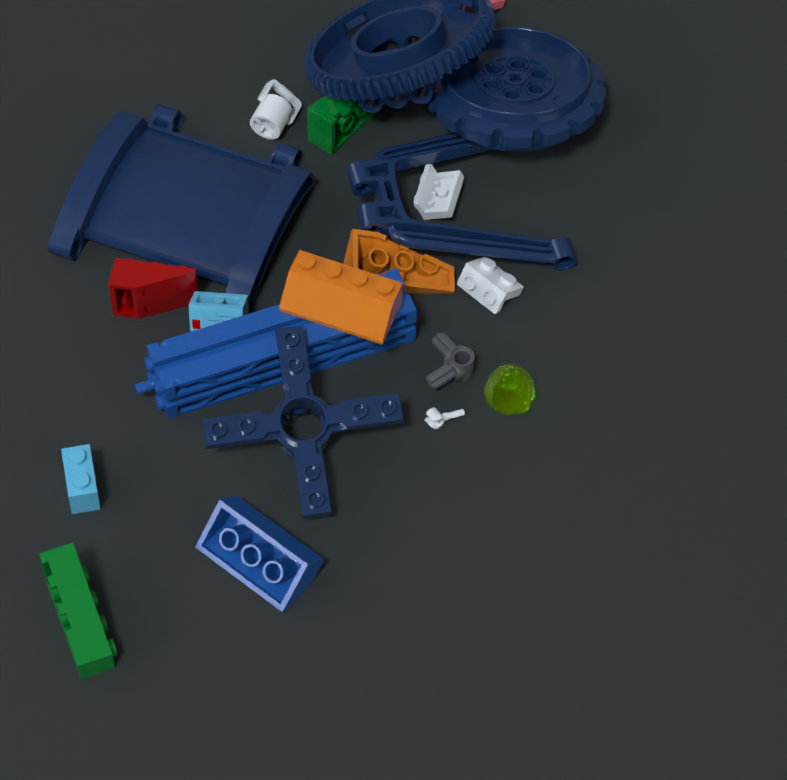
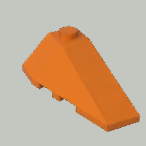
M352 229L343 264L373 274H385L386 271L397 268L405 284V291L409 294H453L455 292L453 266L427 254L421 255L410 250L409 247L388 240L386 235L379 232Z

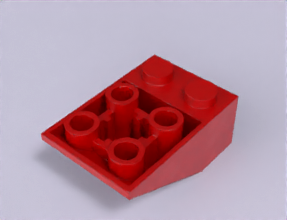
M115 258L108 283L113 316L142 319L189 306L194 291H198L196 268H189L184 265H166L159 262L136 261L131 258Z

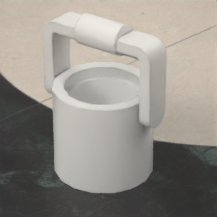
M272 79L266 83L257 98L260 104L250 119V126L261 137L276 139L280 136L285 125H290L293 122L302 103L283 84L281 85L277 80ZM271 87H272V88L276 91V93H278L280 96L275 95V94H268V92H269V90L271 89Z

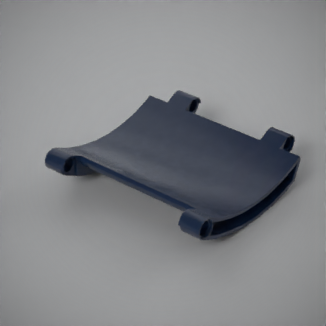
M157 104L148 123L141 116L119 110L103 129L81 165L57 217L48 242V251L71 260H76L86 238L162 264L184 265L189 268H196L197 276L227 285L225 293L248 295L250 312L266 268L289 220L306 193L315 183V177L311 171L298 167L302 155L301 149L278 142L272 156L269 155L267 160L264 161L177 133L181 128L184 116L179 110Z

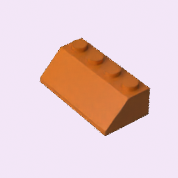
M299 250L288 272L279 311L383 345L403 301V283Z

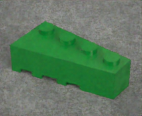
M329 95L324 96L307 108L308 141L333 156L377 112L370 113L363 110L358 100L353 101V99L345 101L344 98L337 100L336 97L331 99Z
M73 542L39 553L45 581L80 678L84 679L115 668L113 657L118 655L113 639L107 640L105 631H108L105 617L103 614L98 615L96 607L99 606L96 593L94 589H89L87 583L90 582L86 566H81Z

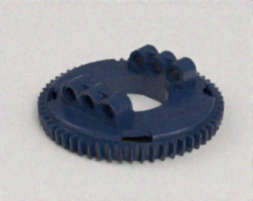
M368 0L364 4L359 3L358 7L351 8V11L347 13L343 12V16L336 17L334 22H329L328 27H323L322 32L317 33V37H314L313 42H310L304 55L305 72L312 88L314 87L315 91H318L319 94L323 93L325 97L329 95L331 99L336 97L337 100L342 98L345 101L353 99V101L358 100L360 107L370 113L380 111L383 105L401 108L409 100L417 104H425L431 100L438 78L442 79L445 73L452 74L451 70L453 68L460 69V66L467 64L468 60L475 58L476 53L481 52L480 48L486 47V42H490V37L493 36V31L496 30L495 26H497L496 15L490 0ZM463 5L470 8L475 7L477 12L470 14L463 11ZM367 22L353 36L348 37L346 35L351 30ZM376 47L380 50L377 53H370Z

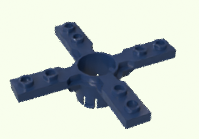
M303 325L275 329L285 399L271 413L262 414L258 411L202 419L206 449L278 440L280 445H283L282 451L290 457L293 455L303 519L331 515V506L322 451L326 448V442L331 433L403 423L399 393L343 400L339 404L327 405L322 398L313 395ZM311 410V415L316 416L319 421L321 420V433L309 440H296L289 437L284 429V421L290 418L289 414H306Z

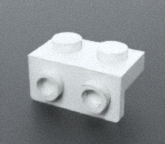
M432 164L425 165L423 174L420 177L417 193L414 196V206L424 220L451 218L453 216L464 180L460 170L437 173Z
M485 256L467 262L457 281V285L494 314L500 312L506 300L519 296L524 286L516 281L513 275L505 273L496 266L493 260Z

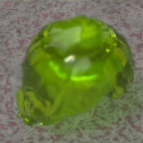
M506 363L498 366L491 373L484 386V395L487 404L495 411L500 412V414H523L529 410L530 404L535 398V388L533 380L525 368L513 363Z

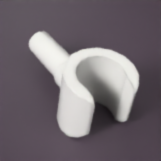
M433 407L426 412L428 417L425 418V421L431 428L438 429L445 421L464 416L465 411L460 409L441 414Z

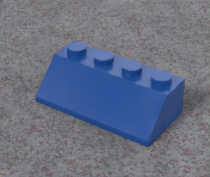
M238 496L219 500L195 548L281 612H285L311 585L325 560Z

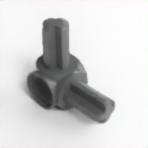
M437 333L432 339V344L444 356V365L426 377L429 387L431 389H438L452 379L455 381L470 379L474 372L475 358L472 349L461 345L456 346L445 333Z

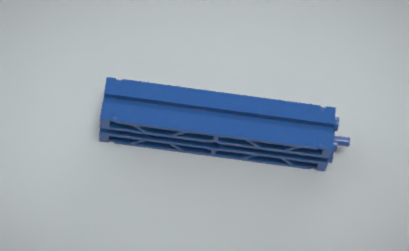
M397 268L386 271L385 274L378 273L376 275L403 283V301L383 345L280 312L279 304L164 340L162 343L156 342L146 345L148 357L144 358V362L148 371L146 373L147 380L134 384L135 390L138 395L155 389V400L159 411L164 410L168 419L178 417L181 413L187 414L281 384L282 376L275 329L303 325L310 374L398 347L401 343L407 344L416 341V327L414 323H416L417 309L409 293L405 291V284Z

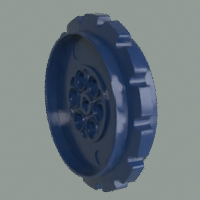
M496 27V30L493 31V36L490 37V42H486V47L480 48L481 52L476 53L475 58L468 60V63L460 66V69L453 68L451 70L452 74L445 73L442 79L438 78L432 98L426 103L430 112L437 113L436 119L438 122L474 144L502 151H534L567 141L573 135L583 133L595 123L596 115L602 113L605 104V77L598 65L590 64L591 57L560 36L526 27Z

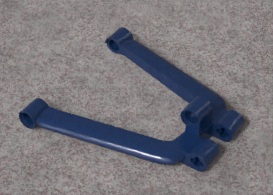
M456 133L388 147L378 152L373 160L355 161L347 168L351 190L354 195L366 196L371 193L376 194L374 202L364 203L357 209L361 230L389 234L395 242L409 248L552 263L554 269L561 271L573 267L576 263L571 241L566 237L555 238L551 241V239H539L411 219L406 214L400 199L395 172L493 150L474 144Z

